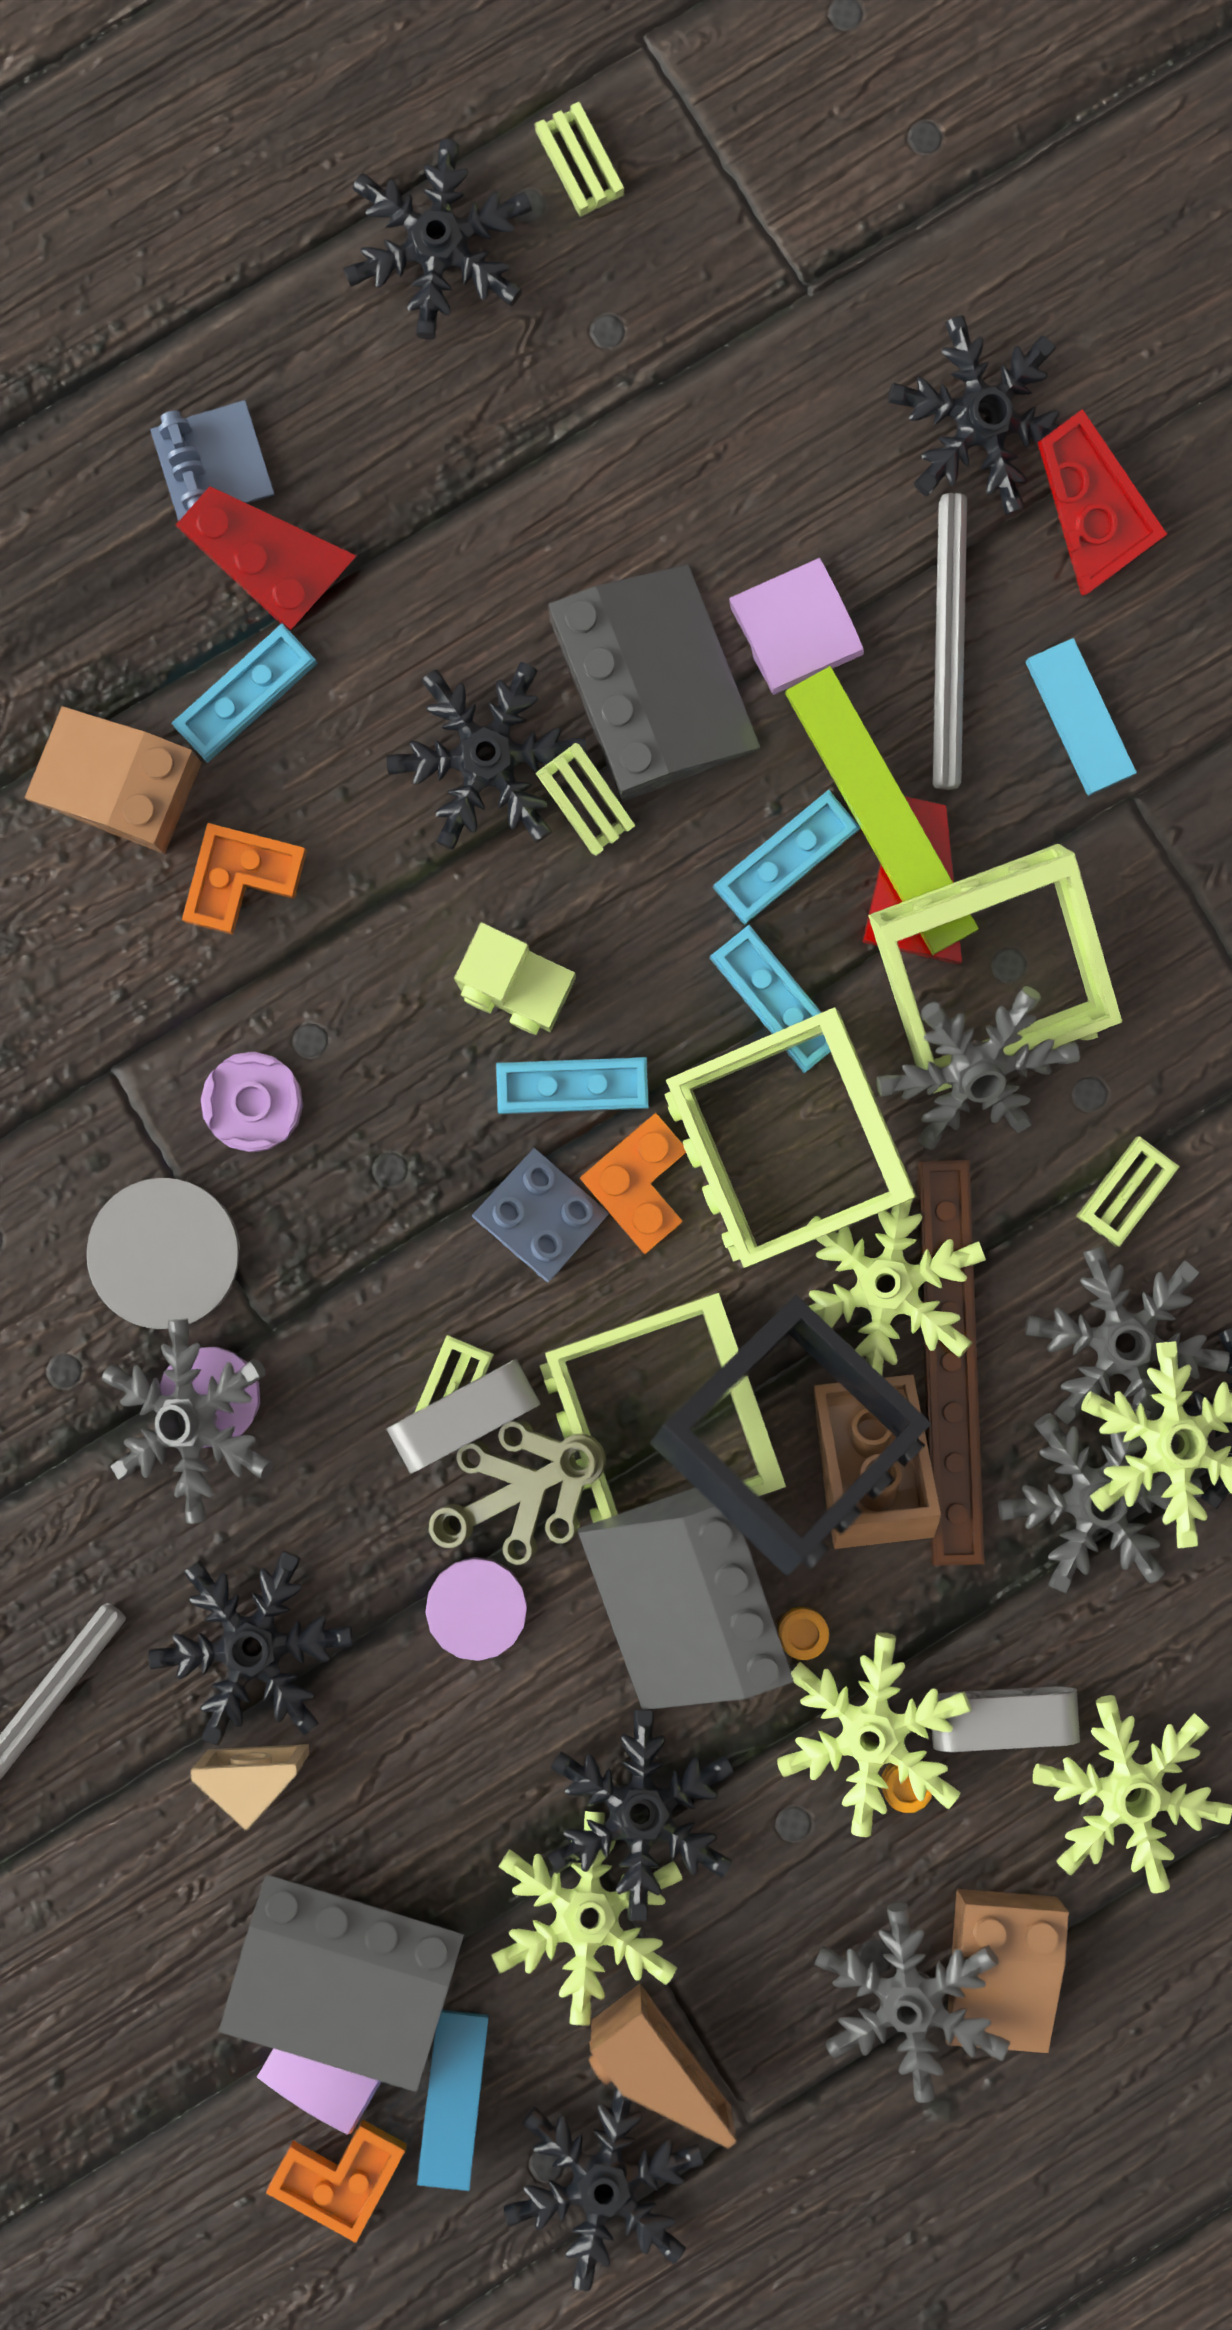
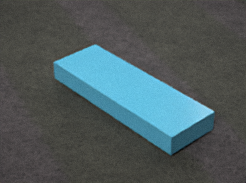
M280 624L171 724L208 763L318 663L283 624Z
M1074 638L1028 658L1025 663L1087 796L1134 776L1137 772Z
M827 790L716 882L713 888L742 923L746 925L860 830V826L834 795Z
M750 925L746 926L710 956L711 961L772 1034L821 1013ZM824 1034L785 1050L804 1073L831 1052Z
M647 1057L496 1063L498 1114L648 1109Z

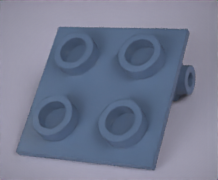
M245 400L187 418H182L179 411H169L161 415L162 424L160 426L150 429L178 521L209 486L245 503L275 495Z
M533 1148L472 1214V1217L548 1283L608 1216L609 1212Z

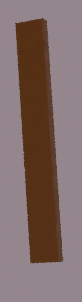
M970 1160L917 1162L919 1214L922 1215V1220L919 1223L921 1260L927 1249L933 1258L942 1244L948 1239H952L954 1242L953 1252L973 1244ZM973 1265L960 1268L967 1276V1280L964 1282L939 1277L942 1288H938L927 1281L922 1284V1303L940 1301L933 1311L958 1314L960 1320L950 1326L972 1341L970 1347L959 1358L940 1340H938L934 1351L929 1350L924 1339L926 1418L932 1423L927 1428V1446L941 1512L935 1536L931 1538V1558L934 1566L985 1564Z

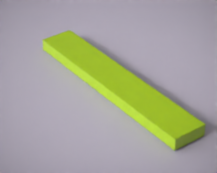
M831 666L787 689L785 695L902 902L952 884V880ZM971 914L920 932L931 954L935 955L975 933L979 928Z

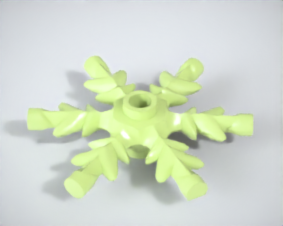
M913 1199L892 1207L891 1213L886 1210L878 1213L886 1235L875 1233L876 1238L885 1247L883 1253L877 1258L864 1256L863 1238L854 1246L848 1226L839 1229L838 1233L834 1231L815 1239L826 1247L818 1251L816 1257L822 1260L842 1261L835 1271L840 1272L853 1269L857 1275V1284L850 1291L838 1284H833L836 1294L812 1290L809 1292V1296L816 1303L809 1305V1307L831 1328H833L842 1314H844L845 1320L848 1323L851 1320L855 1307L868 1309L872 1315V1322L860 1328L858 1332L869 1335L857 1346L855 1351L861 1357L866 1356V1361L881 1376L884 1359L892 1365L897 1364L898 1361L895 1350L889 1338L900 1339L898 1333L890 1325L892 1319L898 1314L911 1316L912 1334L921 1326L926 1345L931 1351L936 1349L937 1342L940 1340L960 1358L972 1344V1341L950 1326L958 1322L960 1316L953 1312L933 1311L940 1301L922 1303L918 1296V1289L925 1281L938 1288H942L939 1277L957 1282L966 1281L967 1276L960 1268L986 1260L981 1245L978 1241L953 1252L954 1242L952 1239H948L942 1244L933 1258L927 1249L924 1252L920 1265L907 1263L903 1257V1250L913 1245L917 1240L906 1237L922 1220L921 1214L909 1216ZM815 1216L808 1223V1225L820 1221L822 1219L818 1216ZM884 1275H890L895 1279V1287L888 1293H882L877 1288L878 1280Z
M1177 1341L1156 1343L1160 1371L1149 1368L1147 1373L1152 1382L1162 1392L1151 1395L1153 1399L1164 1406V1412L1158 1420H1147L1141 1403H1139L1136 1412H1134L1130 1403L1120 1391L1115 1393V1404L1091 1391L1083 1400L1081 1406L1083 1411L1107 1421L1100 1428L1102 1434H1115L1127 1431L1123 1442H1128L1140 1436L1147 1444V1451L1142 1459L1130 1455L1125 1456L1131 1466H1111L1105 1468L1104 1473L1113 1480L1099 1488L1090 1497L1102 1512L1123 1495L1125 1496L1127 1506L1131 1507L1138 1497L1142 1482L1150 1492L1153 1473L1165 1472L1171 1478L1172 1484L1163 1493L1162 1497L1173 1498L1166 1509L1163 1523L1169 1524L1176 1520L1178 1548L1198 1546V1538L1194 1518L1206 1521L1207 1514L1193 1497V1495L1204 1494L1201 1489L1190 1482L1193 1471L1197 1468H1207L1214 1486L1220 1475L1225 1486L1232 1494V1456L1227 1457L1232 1446H1226L1214 1452L1209 1447L1207 1441L1208 1435L1212 1430L1224 1433L1230 1432L1224 1422H1232V1393H1229L1228 1384L1222 1382L1216 1392L1212 1406L1207 1398L1204 1397L1202 1415L1197 1417L1187 1415L1182 1405L1192 1395L1193 1391H1182L1190 1376L1191 1366L1188 1364L1178 1369ZM1173 1435L1179 1440V1448L1175 1453L1171 1449Z
M876 1633L874 1661L864 1655L860 1657L863 1670L870 1683L859 1681L860 1686L869 1695L867 1702L862 1706L849 1704L847 1686L838 1693L830 1670L824 1669L820 1680L803 1663H798L791 1672L794 1683L809 1693V1695L800 1700L801 1704L807 1707L827 1709L821 1718L839 1717L843 1724V1731L837 1738L819 1731L823 1742L798 1737L795 1742L802 1748V1751L787 1754L777 1759L778 1767L783 1777L810 1767V1778L812 1780H816L823 1773L830 1761L836 1771L842 1755L853 1756L857 1759L860 1770L849 1776L846 1780L857 1784L847 1793L842 1804L845 1807L855 1805L851 1833L860 1837L871 1836L873 1808L881 1814L887 1813L886 1804L877 1788L888 1789V1785L878 1774L884 1764L891 1763L898 1766L901 1784L909 1776L912 1789L919 1801L924 1800L926 1790H928L942 1805L949 1809L961 1794L952 1785L938 1776L948 1770L946 1765L921 1761L927 1751L909 1753L904 1745V1739L911 1731L924 1738H929L925 1727L941 1732H952L953 1727L945 1719L971 1711V1705L966 1693L961 1692L938 1702V1691L932 1689L924 1697L918 1708L913 1698H911L905 1714L892 1712L888 1706L887 1699L899 1693L901 1688L890 1687V1685L902 1674L905 1664L903 1662L892 1664L896 1636L889 1633ZM864 1732H875L879 1736L880 1743L870 1741L864 1735Z
M1115 1696L1100 1697L1095 1702L1104 1728L1094 1727L1091 1733L1099 1742L1109 1748V1750L1099 1752L1102 1757L1114 1761V1769L1110 1772L1109 1776L1099 1778L1090 1763L1085 1774L1068 1757L1063 1759L1065 1770L1037 1763L1033 1771L1034 1784L1060 1788L1054 1796L1055 1801H1064L1081 1794L1079 1805L1086 1803L1094 1796L1099 1797L1104 1803V1810L1101 1816L1083 1817L1090 1826L1077 1828L1065 1834V1838L1076 1843L1066 1850L1056 1862L1071 1876L1088 1855H1090L1094 1864H1098L1102 1857L1104 1840L1106 1839L1114 1846V1827L1119 1824H1127L1133 1829L1134 1833L1129 1839L1126 1848L1137 1846L1131 1870L1135 1873L1144 1866L1150 1891L1152 1893H1161L1170 1888L1162 1860L1171 1861L1174 1859V1854L1157 1840L1167 1835L1165 1832L1152 1827V1818L1156 1817L1159 1811L1167 1810L1175 1825H1177L1180 1814L1196 1831L1202 1830L1201 1818L1227 1825L1230 1823L1232 1805L1206 1801L1211 1793L1209 1787L1200 1788L1185 1794L1187 1784L1179 1786L1171 1793L1162 1786V1778L1165 1773L1183 1772L1175 1763L1194 1759L1200 1755V1750L1190 1746L1210 1727L1195 1713L1186 1721L1177 1734L1173 1725L1168 1724L1164 1731L1161 1750L1152 1743V1761L1148 1764L1140 1765L1131 1757L1139 1745V1740L1129 1743L1134 1727V1717L1129 1716L1121 1722ZM1135 1789V1792L1132 1795L1127 1796L1132 1790Z
M585 1811L584 1830H591L587 1823L589 1819L604 1825L605 1813ZM612 1841L610 1852L612 1851L615 1845V1841ZM601 1849L587 1872L582 1871L581 1863L575 1862L571 1865L581 1876L579 1884L573 1889L561 1887L560 1872L554 1873L552 1878H550L545 1861L540 1854H535L533 1865L531 1866L515 1852L509 1850L498 1867L521 1881L520 1884L512 1889V1892L519 1896H539L534 1906L538 1907L552 1903L557 1911V1916L550 1926L537 1920H532L537 1931L512 1929L509 1931L510 1937L517 1943L491 1954L500 1974L524 1960L526 1973H531L538 1965L545 1950L549 1959L552 1960L557 1943L567 1942L571 1944L576 1956L566 1963L562 1969L574 1971L562 1985L559 1995L566 1997L573 1994L570 2024L590 2025L591 1995L599 2000L605 1998L604 1990L594 1973L605 1972L601 1964L594 1958L596 1950L602 1945L614 1947L617 1965L625 1956L630 1972L635 1980L641 1979L644 1968L663 1984L667 1985L677 1967L654 1953L655 1950L663 1945L662 1940L656 1938H636L641 1928L636 1927L623 1931L620 1927L618 1918L625 1908L628 1909L630 1890L617 1894L616 1891L607 1892L602 1888L599 1878L608 1872L612 1865L602 1864L606 1858ZM674 1861L653 1872L661 1889L682 1880L681 1873ZM648 1891V1904H665L666 1900L662 1895H655ZM586 1908H594L598 1913V1922L591 1928L584 1927L580 1921L581 1913Z

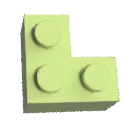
M480 923L454 979L462 991L461 996L465 998L464 1001L490 1014L494 1006L512 1014L509 1021L511 1024L537 1035L539 1028L551 1032L575 982L576 975L575 972L530 952L528 944Z

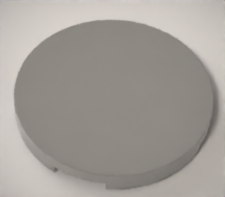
M147 1179L119 1191L98 1213L88 1237V1271L98 1295L118 1316L142 1327L169 1329L168 1320L188 1318L189 1324H192L209 1315L223 1302L232 1289L231 1286L237 1273L240 1242L237 1229L229 1212L211 1193L200 1186L179 1179Z

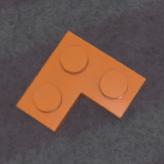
M207 823L182 920L185 923L234 935L246 887L295 899L307 850L304 847Z
M657 1113L653 1114L580 1177V1180L644 1254L683 1222L651 1185L656 1178L686 1154L684 1145Z
M362 2119L340 2162L336 2164L293 2140L273 2176L266 2194L356 2243L404 2155L407 2143Z

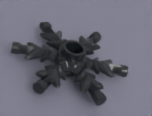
M451 139L440 140L438 167L435 168L430 164L424 166L426 176L433 189L423 188L424 193L433 202L430 210H426L424 213L413 211L411 194L403 202L399 188L393 179L388 181L386 190H384L372 178L362 173L353 185V190L374 203L373 206L365 211L368 216L391 218L385 227L394 228L403 225L407 230L408 237L401 246L384 239L387 250L374 247L361 248L360 251L367 260L343 268L350 287H353L375 276V286L380 288L386 283L395 268L401 278L407 262L415 261L420 263L423 267L424 275L416 279L411 286L422 288L410 300L407 309L408 311L420 309L416 336L425 340H433L436 337L438 311L447 316L451 314L448 301L442 290L452 291L451 286L442 277L444 271L451 266L462 268L464 285L472 277L477 293L482 300L487 299L490 289L504 302L513 306L522 294L520 287L501 276L502 273L510 269L508 264L484 261L490 252L472 254L468 249L467 243L473 234L491 240L487 229L513 232L515 228L508 219L532 211L528 196L525 192H522L500 203V194L496 191L490 195L480 211L474 201L467 218L455 216L451 205L462 198L464 193L453 191L466 178L468 170L466 168L455 170L459 143ZM435 236H443L440 239H432Z
M960 315L945 322L954 348L944 347L942 352L948 360L960 369L950 374L966 383L965 393L959 398H952L942 383L940 393L938 394L924 378L918 377V390L893 382L888 394V403L915 408L909 416L911 421H918L935 414L934 425L940 423L947 416L953 418L957 423L958 430L955 437L941 436L938 438L945 447L931 449L922 454V459L932 462V464L914 482V486L920 493L929 496L944 476H946L951 486L955 485L958 478L959 461L961 460L969 467L968 449L979 445L988 453L981 466V470L991 467L986 492L991 495L999 488L1005 515L1012 514L1024 509L1022 498L1015 483L1025 484L1027 478L1017 467L1009 462L1019 458V456L1004 449L1005 438L1009 434L1018 433L1023 444L1028 448L1030 437L1038 445L1041 439L1060 426L1055 424L1060 415L1059 411H1049L1034 418L1035 406L1021 416L1013 409L1012 400L1014 395L1032 394L1024 385L1037 383L1048 377V374L1039 370L1038 367L1054 352L1056 346L1044 335L1039 337L1025 356L1020 346H1015L1012 353L1010 371L1001 364L1002 383L990 386L982 378L989 365V361L979 364L983 349V338L979 336L971 343L965 316ZM979 412L985 414L987 423L981 419Z
M520 662L510 687L501 679L497 681L496 689L499 706L489 702V708L494 720L487 726H480L473 722L476 704L466 709V691L462 683H459L452 692L437 669L422 679V683L438 702L427 705V711L449 720L441 728L458 731L460 743L456 748L449 751L439 741L435 740V751L413 740L409 745L414 754L386 755L388 775L415 772L413 778L415 785L425 781L437 770L439 781L444 778L450 768L457 769L463 774V786L447 791L448 794L457 798L440 807L435 813L437 817H448L436 840V843L454 850L464 825L472 833L477 831V818L474 806L485 810V805L479 793L488 786L496 787L501 791L498 809L508 803V823L511 829H515L519 822L522 821L536 843L552 833L550 827L536 811V809L547 807V802L540 797L524 792L533 784L515 781L513 771L518 764L526 762L537 772L539 771L538 762L547 765L574 743L579 744L586 753L585 737L558 741L561 733L560 728L552 729L537 742L535 731L529 735L524 744L516 743L511 739L510 726L527 721L517 714L533 706L538 701L536 695H526L538 672L533 666ZM484 747H493L496 753L491 760L482 761L477 757V751Z
M282 1550L273 1576L264 1568L260 1570L259 1578L263 1596L252 1592V1597L258 1610L249 1617L241 1616L236 1612L239 1594L229 1600L228 1579L225 1573H221L215 1583L200 1560L183 1572L200 1593L190 1596L189 1602L194 1606L213 1612L204 1620L208 1622H222L224 1634L220 1640L212 1643L206 1636L198 1632L199 1643L184 1635L176 1633L173 1634L172 1639L177 1647L149 1649L148 1657L151 1670L179 1665L176 1674L178 1679L189 1675L200 1664L203 1675L207 1673L214 1661L221 1662L228 1668V1679L214 1683L211 1686L221 1692L205 1701L200 1707L202 1712H213L201 1739L219 1746L229 1720L237 1727L242 1726L243 1715L240 1699L250 1703V1698L244 1686L254 1678L266 1683L263 1696L264 1701L274 1695V1715L277 1722L281 1723L288 1713L303 1736L319 1724L302 1702L313 1699L314 1694L305 1688L290 1684L298 1675L281 1673L279 1660L283 1655L290 1652L296 1659L304 1663L303 1652L320 1661L328 1662L330 1656L325 1648L353 1646V1633L351 1626L323 1630L326 1618L323 1616L315 1619L303 1631H301L300 1621L294 1624L288 1634H283L276 1630L274 1617L291 1610L281 1604L295 1596L302 1589L301 1584H289L301 1560V1557ZM246 1638H256L262 1646L261 1652L258 1654L249 1653L245 1648Z
M634 1710V1738L626 1734L621 1735L622 1744L632 1761H621L623 1766L633 1774L629 1785L625 1787L614 1786L610 1768L602 1777L599 1767L591 1754H586L584 1766H582L572 1757L560 1751L550 1766V1769L574 1782L565 1789L567 1795H592L587 1806L605 1802L610 1809V1817L604 1825L589 1819L587 1823L591 1830H564V1836L571 1843L547 1855L555 1873H559L580 1859L582 1871L587 1872L593 1865L600 1849L607 1859L612 1841H625L630 1848L631 1854L622 1860L618 1866L629 1867V1869L618 1883L616 1892L617 1894H622L630 1890L628 1920L647 1921L649 1909L648 1891L655 1895L661 1894V1887L650 1868H661L660 1864L649 1854L650 1848L655 1842L664 1841L669 1843L672 1860L675 1859L680 1851L683 1861L692 1875L697 1873L699 1862L711 1872L723 1878L732 1863L731 1859L708 1846L717 1839L716 1834L709 1832L690 1833L695 1823L690 1822L677 1827L672 1819V1811L677 1804L695 1809L691 1798L703 1800L717 1798V1792L709 1786L734 1774L729 1761L725 1756H722L700 1770V1760L698 1757H695L689 1763L682 1779H680L675 1770L672 1775L670 1788L662 1789L656 1787L651 1775L662 1767L664 1762L652 1761L660 1752L666 1738L664 1735H660L652 1739L654 1711ZM636 1804H643L648 1810L647 1819L640 1824L634 1823L630 1817V1811Z
M616 2085L612 2108L610 2109L602 2103L598 2105V2113L605 2131L594 2129L596 2136L603 2144L600 2152L595 2155H587L582 2152L581 2134L572 2142L569 2124L564 2116L559 2117L555 2127L538 2108L533 2107L528 2112L522 2124L543 2140L533 2146V2151L542 2155L559 2157L552 2167L570 2166L573 2170L574 2178L567 2187H563L549 2179L551 2191L533 2185H526L523 2190L530 2199L503 2206L509 2227L536 2217L535 2229L537 2230L545 2227L557 2210L561 2222L565 2219L570 2205H577L585 2210L587 2221L572 2230V2232L583 2235L565 2253L566 2258L578 2257L572 2286L581 2291H590L592 2289L597 2261L605 2267L610 2265V2257L603 2239L614 2241L613 2236L605 2226L607 2219L613 2215H621L626 2218L625 2233L627 2237L636 2229L638 2243L643 2254L649 2253L653 2243L672 2264H675L682 2257L686 2247L665 2230L675 2224V2219L665 2215L649 2213L656 2206V2203L638 2204L634 2197V2191L641 2183H645L659 2191L656 2179L675 2185H682L684 2179L677 2171L704 2165L699 2144L691 2145L672 2153L673 2142L671 2140L664 2142L651 2159L647 2149H645L638 2165L627 2164L622 2158L621 2149L632 2144L636 2138L625 2135L640 2122L643 2115L641 2112L629 2113L633 2100L622 2095ZM600 2184H608L612 2189L601 2191L596 2189V2187Z

